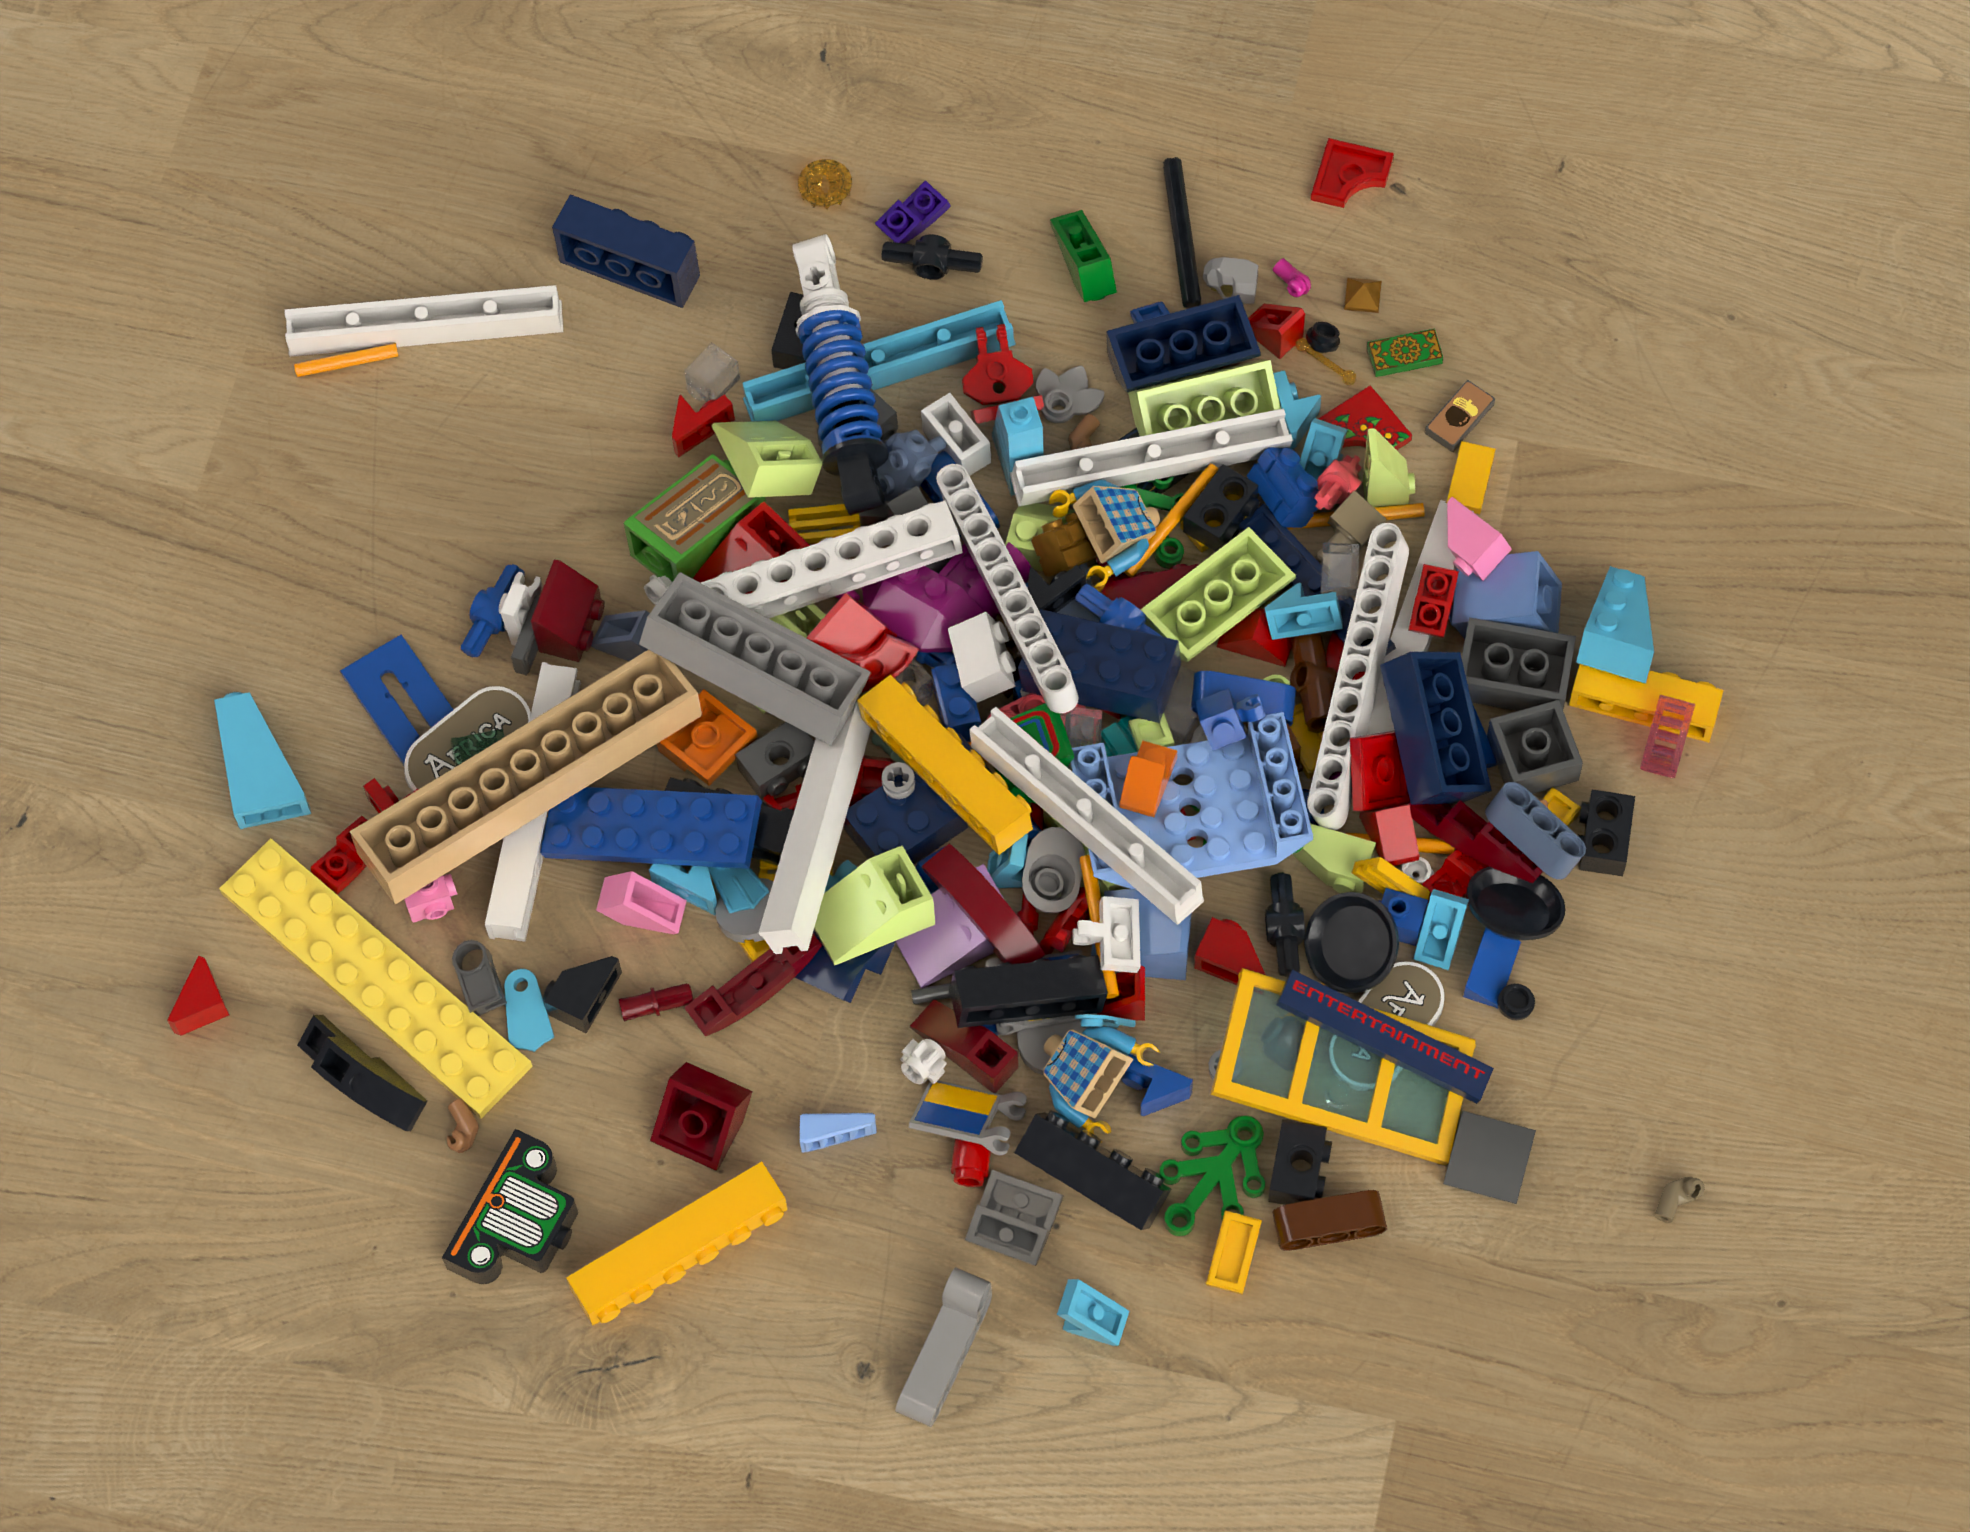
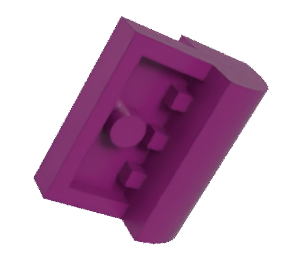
M1008 542L1006 548L1024 583H1028L1031 565L1024 555ZM964 543L962 545L963 553L953 556L939 574L961 586L984 612H987L996 620L997 613L1000 614Z

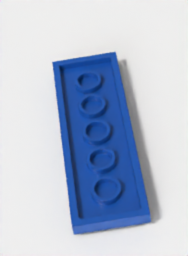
M586 787L549 810L540 853L545 858L749 869L762 800L758 795Z

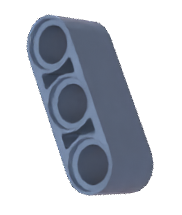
M1505 783L1485 809V814L1490 823L1543 872L1554 879L1566 878L1586 853L1585 844L1580 837L1519 783Z

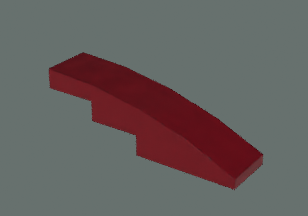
M1461 800L1453 808L1448 804L1411 805V801L1408 805H1410L1414 821L1465 855L1498 871L1530 883H1534L1543 871L1493 826L1490 821L1487 823Z

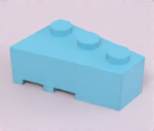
M1610 566L1584 629L1576 663L1646 684L1654 654L1645 576Z

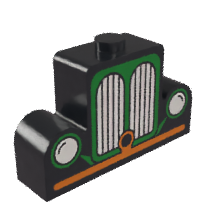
M515 1129L442 1256L447 1270L474 1283L489 1284L495 1281L501 1274L503 1268L501 1256H506L537 1272L544 1273L558 1249L563 1250L567 1246L572 1235V1229L570 1228L578 1215V1209L571 1195L548 1185L555 1178L557 1166L553 1153L546 1143L520 1130Z

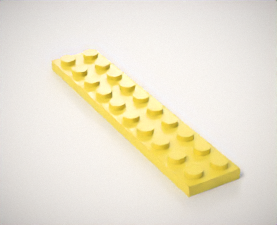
M271 838L219 888L224 897L456 1098H461L479 1118L482 1119L533 1067L527 1057L474 1012L470 1013L468 1007Z

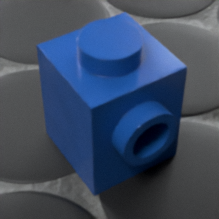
M1386 888L1382 900H1377L1391 913L1397 926L1399 942L1416 946L1427 911L1428 900Z

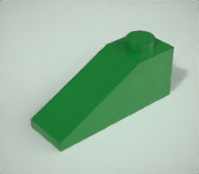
M1083 210L1050 219L1051 227L1073 283L1083 301H1098L1108 295L1117 293L1111 258Z

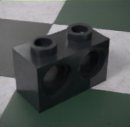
M1222 464L1184 515L1183 532L1213 551H1218L1239 534V525L1245 517L1250 519L1256 512L1260 501L1257 499L1258 485ZM1236 494L1241 498L1234 501L1227 499L1226 496ZM1215 520L1220 522L1221 525L1217 527H1211L1206 523L1208 521Z
M1592 789L1589 802L1582 801L1579 823L1585 824L1584 835L1577 834V836L1584 842L1586 853L1580 860L1579 870L1623 877L1628 857L1635 796ZM1608 812L1613 815L1614 819L1604 820L1598 816V813ZM1604 845L1610 852L1599 853L1593 846Z

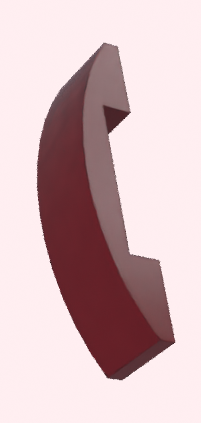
M950 843L921 866L944 895L948 894L989 941L994 947L993 952L1003 963H1030L1045 956L1038 942L1008 903L987 879Z
M812 934L808 951H801L798 946L783 947L782 954H775L770 948L718 990L712 985L685 1006L684 1009L705 1036L716 1033L742 1019L784 988L811 961L822 944Z

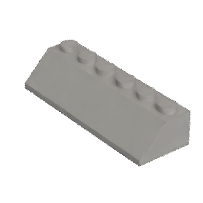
M679 572L648 615L639 645L829 745L833 743L846 723L871 674L868 670Z

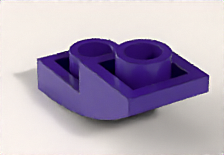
M925 180L903 203L898 199L875 222V225L893 242L905 244L933 224L951 205L947 199Z

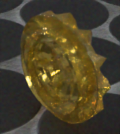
M830 159L817 160L808 164L799 175L798 189L802 199L810 202L813 208L818 205L824 206L828 210L834 204L841 206L843 199L846 196H850L852 177L849 170L840 162ZM823 176H826L830 185L828 193L822 191Z

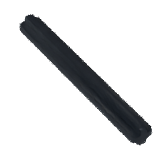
M1174 157L1164 160L1163 169L1182 304L1184 308L1189 309L1201 305V294L1182 161L1180 158Z

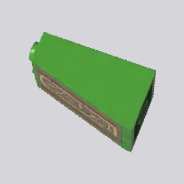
M712 454L623 523L630 556L657 577L666 576L673 582L679 572L693 578L735 525L763 501L766 503L765 497L748 498L730 461L726 459L722 461Z

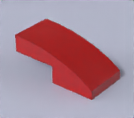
M1456 849L1445 859L1442 867L1421 884L1430 891L1428 903L1433 889L1465 898L1471 878L1478 871L1489 866Z

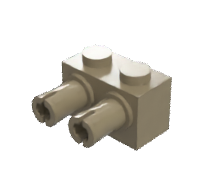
M1354 490L1330 516L1328 524L1335 529V534L1321 548L1315 558L1326 569L1331 571L1351 548L1359 551L1364 545L1368 547L1372 530L1384 523L1386 518Z

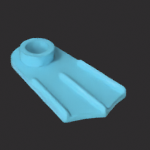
M708 867L709 873L729 913L754 909L760 900L769 893L766 885L751 868Z
M517 969L511 972L504 984L507 1001L508 1040L516 1049L535 1052L544 1043L554 1039V1032L536 976L527 969ZM522 981L528 982L526 990L522 992L516 991L518 983Z
M1075 1015V1019L1081 1021V1027L1085 1028L1103 1027V1025L1118 1028L1119 1025L1135 1027L1136 1020L1107 1015Z

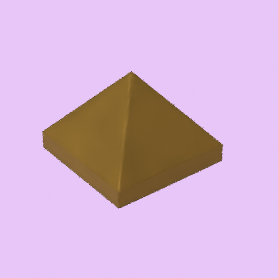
M1347 278L1344 310L1379 313L1382 281Z

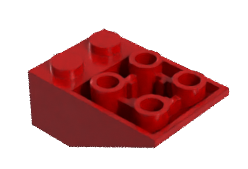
M763 501L735 525L692 579L701 583L716 578L722 573L734 572L749 567L757 561H766L784 555L790 550L802 549L810 545Z

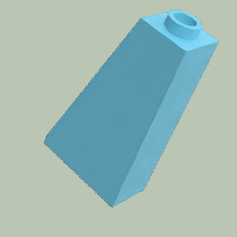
M1033 397L999 405L993 426L992 438L1011 496L1015 495L1010 477L1015 461L1044 456L1043 426Z
M233 692L225 695L223 698L215 699L233 814L239 828L244 829L311 814L305 794L250 692Z

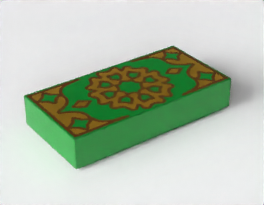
M1435 328L1367 342V350L1375 377L1443 364V354Z

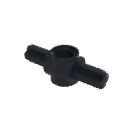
M924 235L920 240H916L915 245L885 242L882 246L881 257L883 261L913 265L915 273L924 279H941L945 274H948L949 269L978 273L982 269L983 256L981 253L952 250L949 241L939 235Z
M1278 872L1270 877L1272 904L1265 909L1267 942L1276 947L1279 975L1288 978L1292 970L1300 973L1298 945L1305 940L1303 907L1294 902L1291 875Z

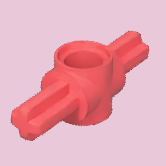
M1346 455L1342 461L1334 459L1318 477L1319 491L1314 498L1318 502L1315 506L1319 510L1323 507L1330 510L1335 504L1341 505L1360 486L1362 481L1359 480L1358 473L1362 467L1359 465L1361 459L1357 455L1353 458Z

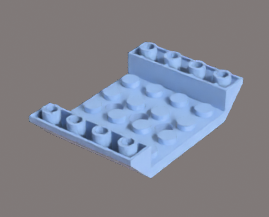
M1284 712L1269 714L1261 720L1248 722L1247 738L1212 751L1208 740L1167 747L1177 750V760L1155 817L1119 808L1131 756H1137L1138 752L1107 757L1104 743L1072 748L1075 756L1070 763L1072 772L1196 878L1276 865L1313 840V833ZM1181 774H1186L1193 779L1188 785H1178L1173 780ZM1193 805L1200 812L1195 816H1185L1180 810L1184 806ZM1200 836L1207 843L1202 847L1195 848L1190 846L1187 841L1191 837ZM1088 848L1095 878L1129 889H1135Z

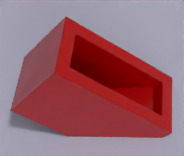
M1212 917L1195 953L1194 968L1234 985L1238 984V975L1242 968L1266 975L1247 931L1230 919L1218 920ZM1253 990L1254 993L1259 994L1261 996L1264 993L1259 990Z

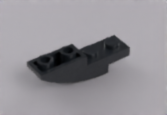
M313 1015L297 1044L314 1060L311 1068L336 1089L368 1111L404 1131H411L427 1100L380 1057L370 1058L324 1015Z

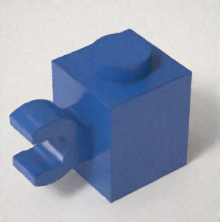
M1228 688L1195 701L1200 724L1212 751L1247 738L1243 721L1255 722L1266 717L1263 710L1264 706L1258 694L1251 695L1235 703Z

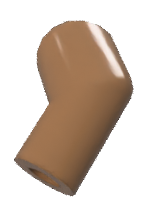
M459 1098L448 1106V1110L457 1125L454 1131H452V1136H447L446 1140L451 1150L463 1153L472 1147L479 1130V1124L468 1105Z

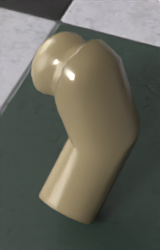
M1684 1177L1668 1183L1664 1187L1654 1216L1660 1221L1671 1223L1679 1205L1694 1201L1703 1195L1705 1190L1703 1182L1698 1178Z

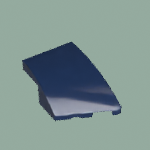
M813 930V934L820 941L817 933L815 932V930ZM896 941L835 966L822 944L815 956L795 978L851 1003L865 970L867 969L881 975Z

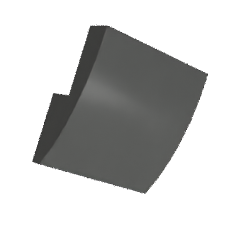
M1463 1111L1443 1184L1517 1204L1536 1130Z
M992 1170L980 1205L977 1204L965 1241L1036 1266L1055 1222L1064 1195Z

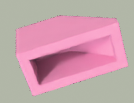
M1451 497L1447 502L1448 548L1456 558L1453 564L1466 576L1469 577L1473 573L1484 581L1512 549L1501 533L1455 498Z
M629 871L604 878L596 911L626 926L668 934H678L687 900L637 873Z

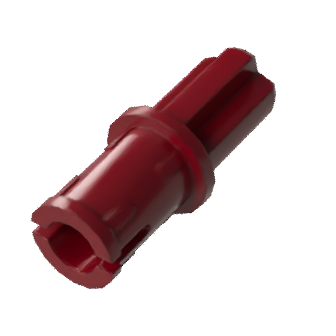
M686 983L657 991L653 987L650 988V992L620 998L619 1004L625 1022L651 1014L661 1016V1011L686 1006L694 998L690 985Z

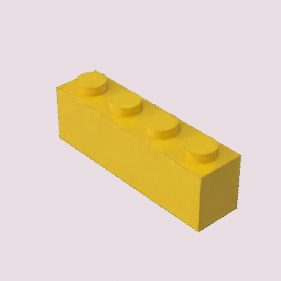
M1580 664L1569 706L1709 743L1724 690L1716 688L1709 682H1692L1681 679L1678 675L1671 672L1658 673L1649 670L1645 684Z

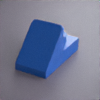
M1128 1055L1133 1058V1061L1121 1079L1124 1084L1133 1089H1147L1141 1103V1116L1149 1115L1190 1099L1193 1079L1156 1064L1150 1067L1145 1066L1138 1061L1136 1056Z

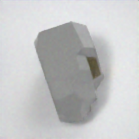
M1214 258L1205 265L1203 280L1211 290L1217 291L1223 299L1240 295L1243 303L1254 304L1259 265L1247 259Z

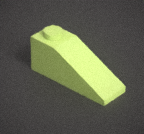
M1368 429L1362 478L1364 499L1373 507L1408 504L1409 495L1415 494L1414 473H1408L1406 459L1376 429Z
M1310 823L1313 840L1306 844L1299 852L1292 855L1326 885L1332 886L1335 891L1339 893H1363L1366 882L1352 874V870L1356 861L1374 858L1376 842Z

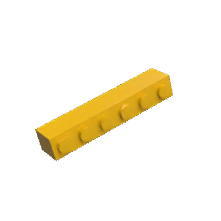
M889 675L857 699L862 720L998 855L1033 829L1030 818L1032 810L1027 801L1020 795L1015 797L1008 790V785L1001 775L997 772L991 774L985 768V763L981 756L975 750L971 749L968 751L962 745L961 738L954 729L943 727L939 723V718L935 711L927 704L922 706L917 701L915 693L905 682L900 684L894 677Z
M761 1161L567 1276L566 1279L570 1290L592 1326L598 1322L607 1323L616 1318L621 1312L620 1309L632 1302L638 1304L648 1299L653 1294V1290L665 1282L667 1284L677 1282L686 1274L687 1269L697 1263L703 1265L712 1261L719 1254V1250L727 1245H738L750 1237L751 1231L763 1224L769 1226L776 1223L783 1217V1212L788 1210L785 1196Z

